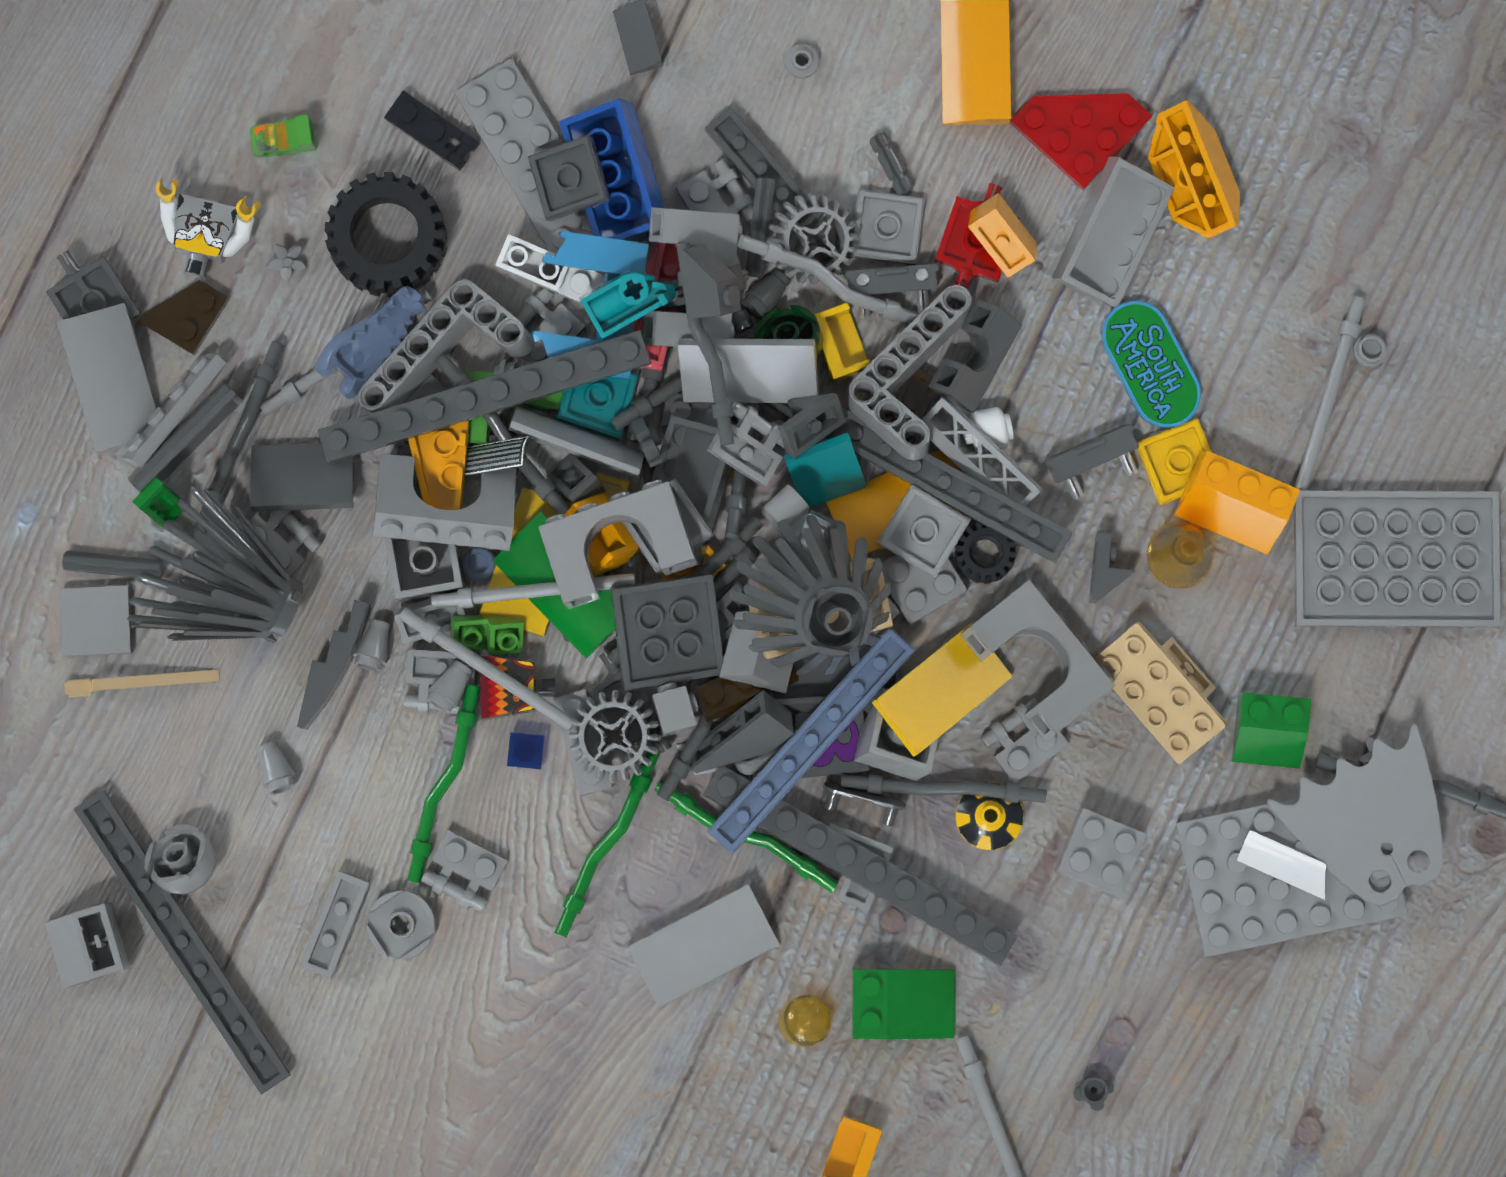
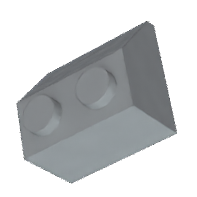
M882 688L877 698L888 689ZM873 705L861 728L854 761L917 781L931 773L938 739L913 757Z

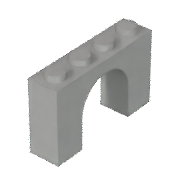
M651 207L649 241L674 244L690 243V247L705 245L726 267L739 264L737 242L742 234V225L739 221L740 214ZM653 310L643 316L642 332L648 345L678 347L679 338L695 339L688 326L686 310L677 312ZM732 313L723 316L701 317L702 325L710 339H733Z
M381 453L377 478L373 536L510 550L514 528L516 468L482 472L478 499L472 505L459 510H442L426 504L417 496L413 487L415 457Z
M661 480L649 482L642 487V491L630 494V492L615 494L610 497V502L599 506L597 503L586 504L578 508V513L567 517L564 514L552 516L545 520L546 524L538 527L563 604L568 610L601 598L589 563V549L597 533L610 524L631 522L644 528L650 534L661 570L665 576L698 565L675 494L669 482L662 483Z
M1030 580L960 635L981 662L1007 641L1018 636L1039 638L1053 649L1060 665L1058 684L1049 696L1025 714L1045 741L1056 735L1115 686L1111 681V675L1104 666L1097 664L1089 654L1090 650L1086 643L1080 638L1075 637L1068 628V622L1065 617L1053 610L1047 602V597L1043 590L1037 585H1033Z

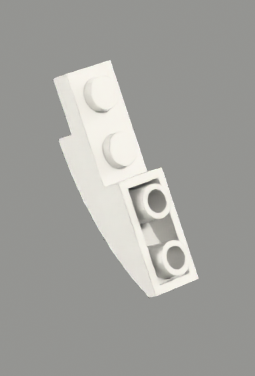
M510 234L506 238L495 265L580 304L582 303L579 297L603 285L604 275L595 271L542 263L545 253H549L552 256H555V254Z

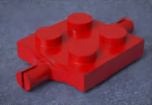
M993 183L988 184L984 201H970L956 196L935 258V262L952 267L959 272L955 285L961 286L963 281V287L968 289L972 277H982L998 283L1002 273L1000 267L968 227L971 211L991 198L995 186ZM997 185L994 195L1000 194L1001 186Z

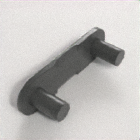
M824 782L823 788L829 791L825 808L831 811H836L840 795L851 798L856 797L885 806L886 810L882 823L894 826L897 811L906 808V803L896 798L881 794H868L862 789L840 787V784L835 782Z

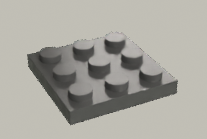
M708 572L610 588L622 686L625 691L720 675L723 653L712 573Z

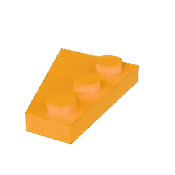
M470 420L408 439L412 457H415L414 466L422 500L432 507L442 510L462 509Z

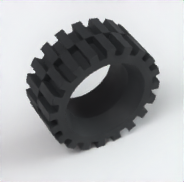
M384 172V177H377L375 173L366 174V181L359 183L358 179L350 182L351 189L347 193L341 190L336 195L338 199L337 205H330L327 212L330 220L325 222L324 230L328 240H325L327 249L340 273L347 281L352 282L357 289L361 291L363 289L368 290L371 295L380 297V293H386L390 298L399 288L410 286L414 289V286L420 282L423 286L430 281L429 274L432 271L437 273L441 267L439 260L441 256L445 257L447 250L445 239H448L444 218L433 196H430L426 188L420 183L414 184L412 179L405 175H402L401 178H396L393 172ZM384 203L404 207L413 214L418 225V235L412 250L401 260L390 264H378L368 261L357 252L354 244V229L361 215L369 208Z

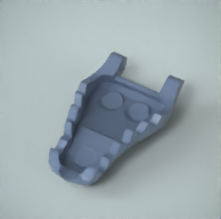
M410 286L399 288L383 306L362 321L340 332L328 342L316 361L315 370L321 376L326 377L333 372L335 367L345 376L340 385V392L348 399L354 398L362 385L369 380L409 334L407 327L413 323L415 315L419 312H426L422 296Z

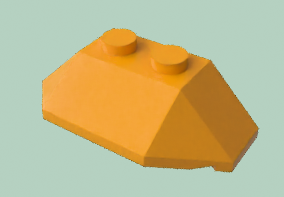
M1185 100L1159 113L1148 160L1155 177L1175 187L1167 203L1172 220L1201 234L1207 239L1238 226L1240 190L1215 129L1189 100Z

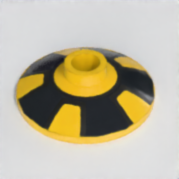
M984 782V783H991V784H999V783H995V782ZM963 794L956 808V824L960 834L969 844L979 849L996 850L1009 845L1018 836L1023 825L1024 812L1020 800L1018 803L1004 802L1003 798ZM988 809L994 810L997 814L996 820L992 823L987 822L984 818V813Z

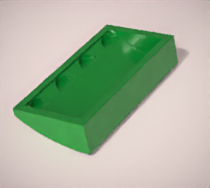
M541 512L511 540L509 551L502 550L493 559V563L516 586L556 582L538 528L546 524L545 520L547 519ZM610 589L600 590V599L569 610L563 604L561 595L528 598L586 659L615 632Z

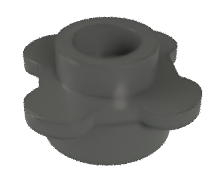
M1087 1070L1083 1074L1084 1080L1079 1087L1074 1089L1073 1095L1076 1100H1084L1090 1104L1092 1110L1099 1111L1103 1109L1104 1101L1108 1094L1113 1092L1114 1085L1112 1081L1103 1080L1098 1077L1094 1070ZM1092 1087L1097 1089V1092L1094 1094L1090 1091Z

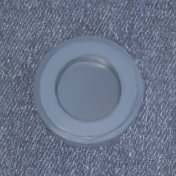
M473 547L464 554L462 569L470 579L485 581L493 575L496 567L493 563L495 557L487 548Z

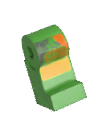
M308 114L294 116V119L265 123L250 128L254 157L284 156L317 150L313 124Z

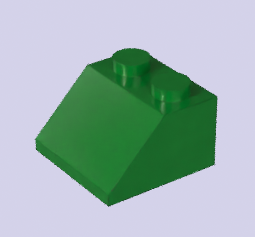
M1245 692L1238 694L1232 762L1300 769L1309 730L1311 699Z

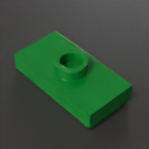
M157 477L132 501L161 527H163L165 520L174 522L183 512L177 503L178 499L182 498Z

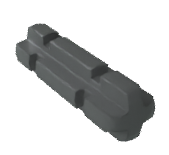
M884 132L879 133L870 139V145L874 153L878 152L877 158L889 181H893L892 187L896 194L905 195L913 190V184L909 176H905L906 170L894 148H890L891 142Z

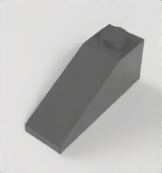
M764 690L707 734L691 762L692 771L699 773L770 753L780 744L786 743L794 734L791 711Z

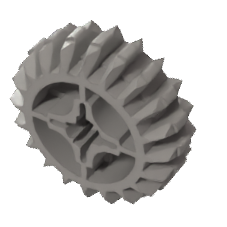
M808 193L806 202L802 196L797 195L794 200L795 207L789 202L783 203L787 213L785 215L780 212L774 213L775 218L779 219L780 223L778 226L775 224L769 225V229L776 232V236L769 237L767 240L779 243L783 249L790 251L789 237L792 231L797 237V245L794 249L797 254L812 258L816 253L823 252L828 257L820 263L829 271L838 276L841 275L842 270L839 264L843 263L848 266L851 264L850 259L845 257L847 252H857L855 247L849 245L850 241L858 239V234L849 232L850 229L856 226L854 220H846L850 211L846 208L839 210L841 202L836 199L829 203V196L826 194H821L817 200L816 194ZM822 212L818 219L815 218L808 225H801L797 222L806 214ZM831 222H833L836 230L834 246L828 239V233L832 228ZM802 230L809 234H815L814 236L818 237L817 241L823 244V247L816 243H810L807 240L808 236L803 234ZM778 261L775 264L780 270L786 268L785 276L788 278L796 275L797 282L803 284L808 278L811 284H818L819 279L810 272Z
M618 690L612 691V701L607 700L605 692H600L599 699L601 703L598 705L591 697L586 699L591 709L587 712L584 708L578 707L576 711L584 716L582 721L577 719L571 721L573 726L579 727V732L568 733V738L578 739L579 744L569 747L570 752H577L579 750L582 752V755L575 759L576 764H581L587 760L589 764L584 770L586 774H590L595 767L598 768L596 779L599 781L603 780L605 772H610L609 780L611 783H616L617 772H621L624 781H629L630 775L628 770L631 768L637 776H640L642 770L637 764L641 761L646 766H651L652 761L645 757L647 751L652 754H658L659 751L657 748L649 746L650 740H661L660 735H650V729L659 727V722L652 721L648 723L646 720L652 716L654 711L647 709L641 713L639 710L644 705V700L642 699L637 700L634 706L630 705L632 694L629 692L625 694L623 702L619 701L620 695ZM610 708L627 710L625 715L614 724H607L596 716ZM635 718L638 720L642 730V743L639 749L631 743L627 736L628 729ZM589 725H592L601 736V743L594 755L591 753L587 743ZM601 725L613 731L621 728L623 734L619 736H623L622 741L628 745V748L623 744L615 742L608 745L606 739L609 737H606L607 732L601 728ZM614 749H621L633 757L621 765L612 766L602 763L606 755L608 756Z

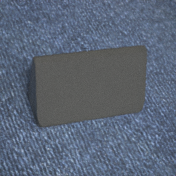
M637 0L614 10L613 14L630 75L662 67L660 52L645 0Z

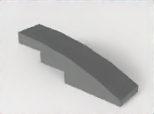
M354 600L347 633L333 630L326 663L312 660L297 727L309 729L329 703L345 676L353 659V654L362 638L371 607L368 602Z

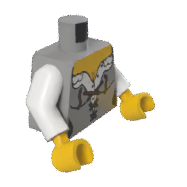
M163 178L159 179L156 185V193L161 197V221L167 239L173 244L175 250L188 255L184 273L202 278L208 260L224 263L227 257L234 256L249 242L254 223L253 216L261 208L260 201L257 200L253 204L252 209H249L245 204L247 195L238 201L236 207L178 193L176 198L174 195L179 187L178 180L173 178L172 189L169 190L164 188L162 184Z

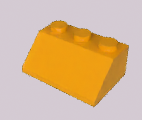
M1207 450L1198 454L1174 516L1268 555L1289 520L1300 489Z

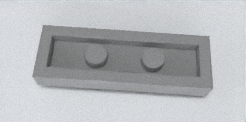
M586 689L553 698L556 707L579 721H582L584 716L576 711L577 708L582 707L587 712L591 709L586 701L588 699ZM589 725L587 743L591 753L594 755L601 742L598 731L592 725ZM561 726L579 796L613 788L609 780V772H605L603 780L599 781L596 779L598 768L595 767L590 774H586L584 770L589 762L586 760L581 764H576L575 759L582 755L581 750L570 752L569 747L579 744L578 739L568 738V733H578L579 727L573 726L568 731Z
M337 870L300 962V967L327 978H333L370 882Z

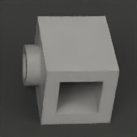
M676 682L657 687L658 693L652 695L651 701L656 719L659 722L661 737L694 729L697 726L694 713L699 712L694 692L688 693L686 686L677 687Z

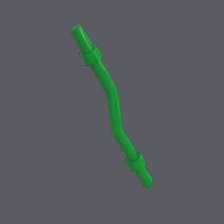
M471 684L466 686L462 709L458 710L455 724H458L450 763L425 798L417 838L412 840L410 853L413 856L408 881L421 883L426 857H430L432 843L429 841L437 804L463 768L471 727L475 728L478 715L475 713V708L480 690L479 686Z
M647 751L645 757L652 761L651 766L641 763L642 774L640 776H637L635 773L633 774L628 785L631 789L616 824L588 854L571 894H567L562 904L564 911L555 929V934L567 938L577 913L581 914L586 901L583 898L598 863L627 832L643 793L647 794L652 783L650 777L660 754H652Z
M662 779L654 789L657 793L664 783ZM675 789L669 799L671 803L676 805L675 810L684 816L690 815L707 828H710L718 819L696 804V799L686 792L683 795ZM753 831L744 841V843L767 848L796 868L798 875L806 880L810 878L830 893L834 891L839 883L817 867L818 863L808 856L803 858L772 835Z

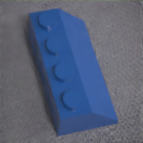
M618 98L560 120L559 124L565 143L586 135L593 136L610 195V201L585 209L593 236L633 242L648 239L651 207H665L633 103Z

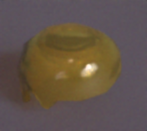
M810 994L800 995L786 1002L782 1006L777 1019L779 1033L787 1043L801 1048L814 1046L823 1041L828 1036L833 1024L831 1009L823 999Z

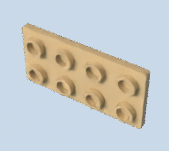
M1136 622L1094 658L1097 664L1104 666L1110 673L1111 681L1115 685L1112 689L1177 764L1185 761L1227 726L1226 720L1207 700V697L1216 687L1173 637L1160 645L1141 622Z

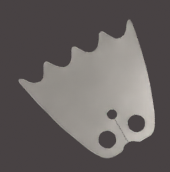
M1415 724L1410 728L1407 744L1401 749H1394L1381 740L1375 739L1371 760L1365 766H1354L1346 760L1339 758L1336 764L1335 779L1328 785H1320L1302 777L1300 779V796L1296 804L1285 805L1272 799L1267 801L1271 809L1302 845L1317 860L1325 863L1326 869L1344 885L1369 903L1380 906L1388 904L1399 898L1401 891L1405 887L1412 884L1422 886L1437 878L1441 873L1443 843L1437 800L1424 747ZM1384 843H1390L1393 846V852L1390 855L1382 853L1381 847ZM1417 850L1425 852L1430 860L1428 868L1420 873L1412 871L1407 863L1409 855ZM1382 870L1390 875L1391 885L1388 890L1376 892L1370 887L1369 878L1375 871Z

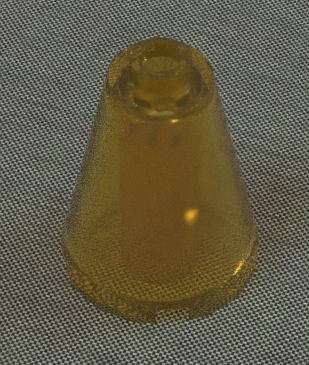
M1185 521L1168 523L1159 528L1148 543L1147 561L1149 570L1159 582L1168 587L1189 588L1203 581L1212 569L1214 548L1211 539L1203 529ZM1183 546L1189 550L1190 554L1184 551Z

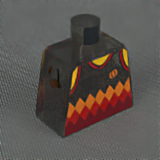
M479 655L541 697H556V676L536 677L535 662ZM480 673V720L490 721L537 711Z

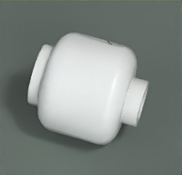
M993 407L977 410L969 414L968 418L1001 450L1008 447L1009 440H1013V429L1009 413L1004 414L1000 408ZM963 434L965 444H972L974 450L978 453V440L972 434ZM984 447V452H990Z

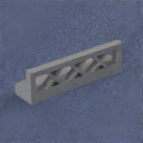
M943 396L922 418V421L929 428L930 440L971 478L1024 507H1027L1043 490L946 396ZM942 408L953 416L954 429H951L937 415ZM959 423H960L965 429H960ZM960 434H972L978 440V453L965 444ZM984 447L990 452H984ZM985 458H997L1002 463L1003 476L994 470L985 461ZM1009 470H1010L1015 476H1009ZM1009 481H1021L1031 492L1024 498L1009 484Z

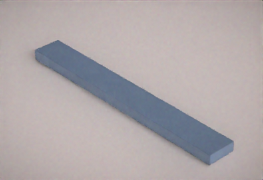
M889 627L879 638L877 644L871 647L707 832L733 855L913 654L915 649Z

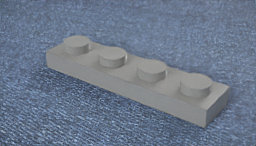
M210 353L196 358L189 368L191 374L184 382L179 381L174 385L168 394L170 399L163 408L158 407L147 419L149 425L142 434L137 433L127 443L126 449L128 451L123 458L132 466L142 468L224 367L226 362L217 354Z

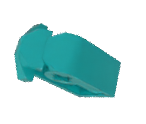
M627 271L579 297L600 337L603 339L658 307L669 303L676 297V291L673 283L655 280L654 275L638 271ZM630 280L634 284L641 283L642 285L638 288L639 295L637 297H633L631 294H624V291L627 290L626 283Z

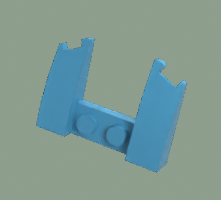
M560 231L558 235L564 238L565 241L555 256L545 253L542 258V263L604 272V284L627 271L645 273L649 244ZM630 280L626 283L627 290L624 291V294H631L633 297H637L640 283L634 284ZM634 322L603 339L597 330L595 340L540 331H532L531 336L533 342L543 341L547 357L551 358L632 333ZM631 371L612 377L630 379Z

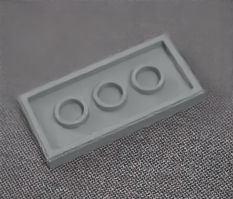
M679 338L678 353L683 402H714L709 366L696 340ZM710 339L722 361L728 402L788 403L790 399L819 395L815 339Z

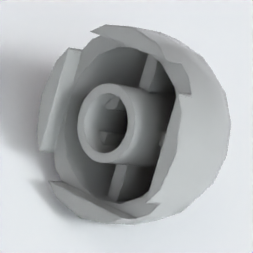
M181 824L164 831L163 833L166 837L161 839L159 843L155 840L152 842L145 856V870L153 882L165 891L185 895L195 892L211 878L215 869V851L207 836L200 832L197 827Z

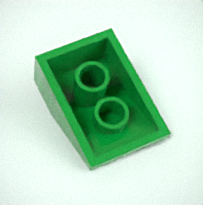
M852 969L853 1039L954 1038V969Z

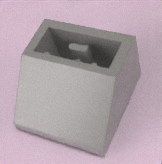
M103 903L45 923L63 989L130 969L112 903Z

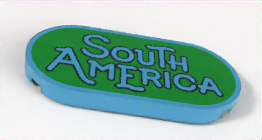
M1130 301L1114 308L1103 324L1101 341L1104 351L1136 412L1145 422L1160 428L1171 429L1186 423L1195 414L1200 404V385L1164 315L1156 307L1142 301Z

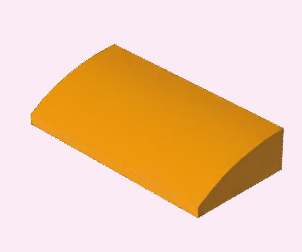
M940 0L942 125H1009L1011 121L1009 0Z
M941 450L929 454L960 471L959 467ZM888 472L867 481V487L825 502L832 519L842 521L846 525L849 557L853 561L857 538L863 536L868 541L867 555L884 548L877 541L911 484Z

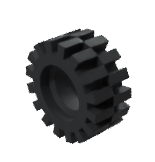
M977 522L964 530L955 545L954 558L957 562L956 565L963 572V576L972 579V582L984 584L997 582L1006 576L1014 565L1017 556L1016 543ZM980 540L992 541L998 548V559L995 563L988 566L978 564L972 555L973 546Z

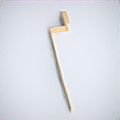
M219 669L92 679L91 681L90 678L72 679L64 683V690L68 698L88 697L91 696L93 691L217 682L220 681Z

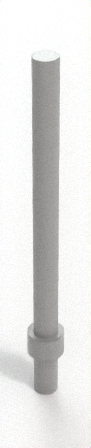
M1353 296L1346 320H1342L1338 334L1341 337L1295 483V488L1300 490H1308L1353 341L1358 339L1361 330L1359 321L1366 299Z
M635 573L594 577L598 591L636 584ZM556 582L473 590L472 587L459 588L458 592L431 595L432 608L459 606L460 609L474 608V605L479 603L560 595Z
M407 607L403 609L399 619L420 632L419 636L430 644L434 641L568 731L571 730L573 727L571 723L574 719L573 717L441 630L442 626L433 620L427 621Z
M968 1035L957 1038L955 1041L965 1064L962 1066L966 1079H971L1007 1176L1023 1177L983 1074L986 1071L982 1060H977Z

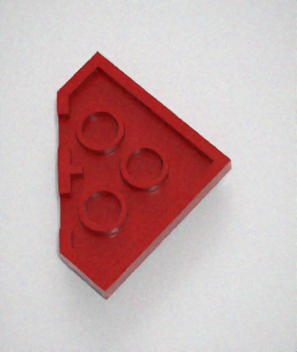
M1128 93L1033 96L1011 119L1010 124L1078 187L1084 190L1104 169L1108 158L1116 157L1150 121L1152 115Z

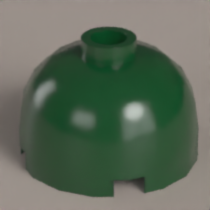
M790 305L791 309L781 311L780 308H776L761 318L754 331L756 339H815L816 359L819 357L822 350L823 336L816 316L808 308Z

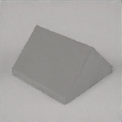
M750 611L736 612L734 620H744L743 613H750ZM733 621L720 678L786 693L794 663L779 668L772 665L771 660L774 658L766 659L763 652L751 651L749 645L753 644L752 640L757 638L756 631L737 629Z

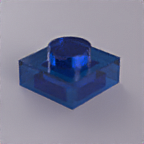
M510 732L507 767L542 770L545 736Z

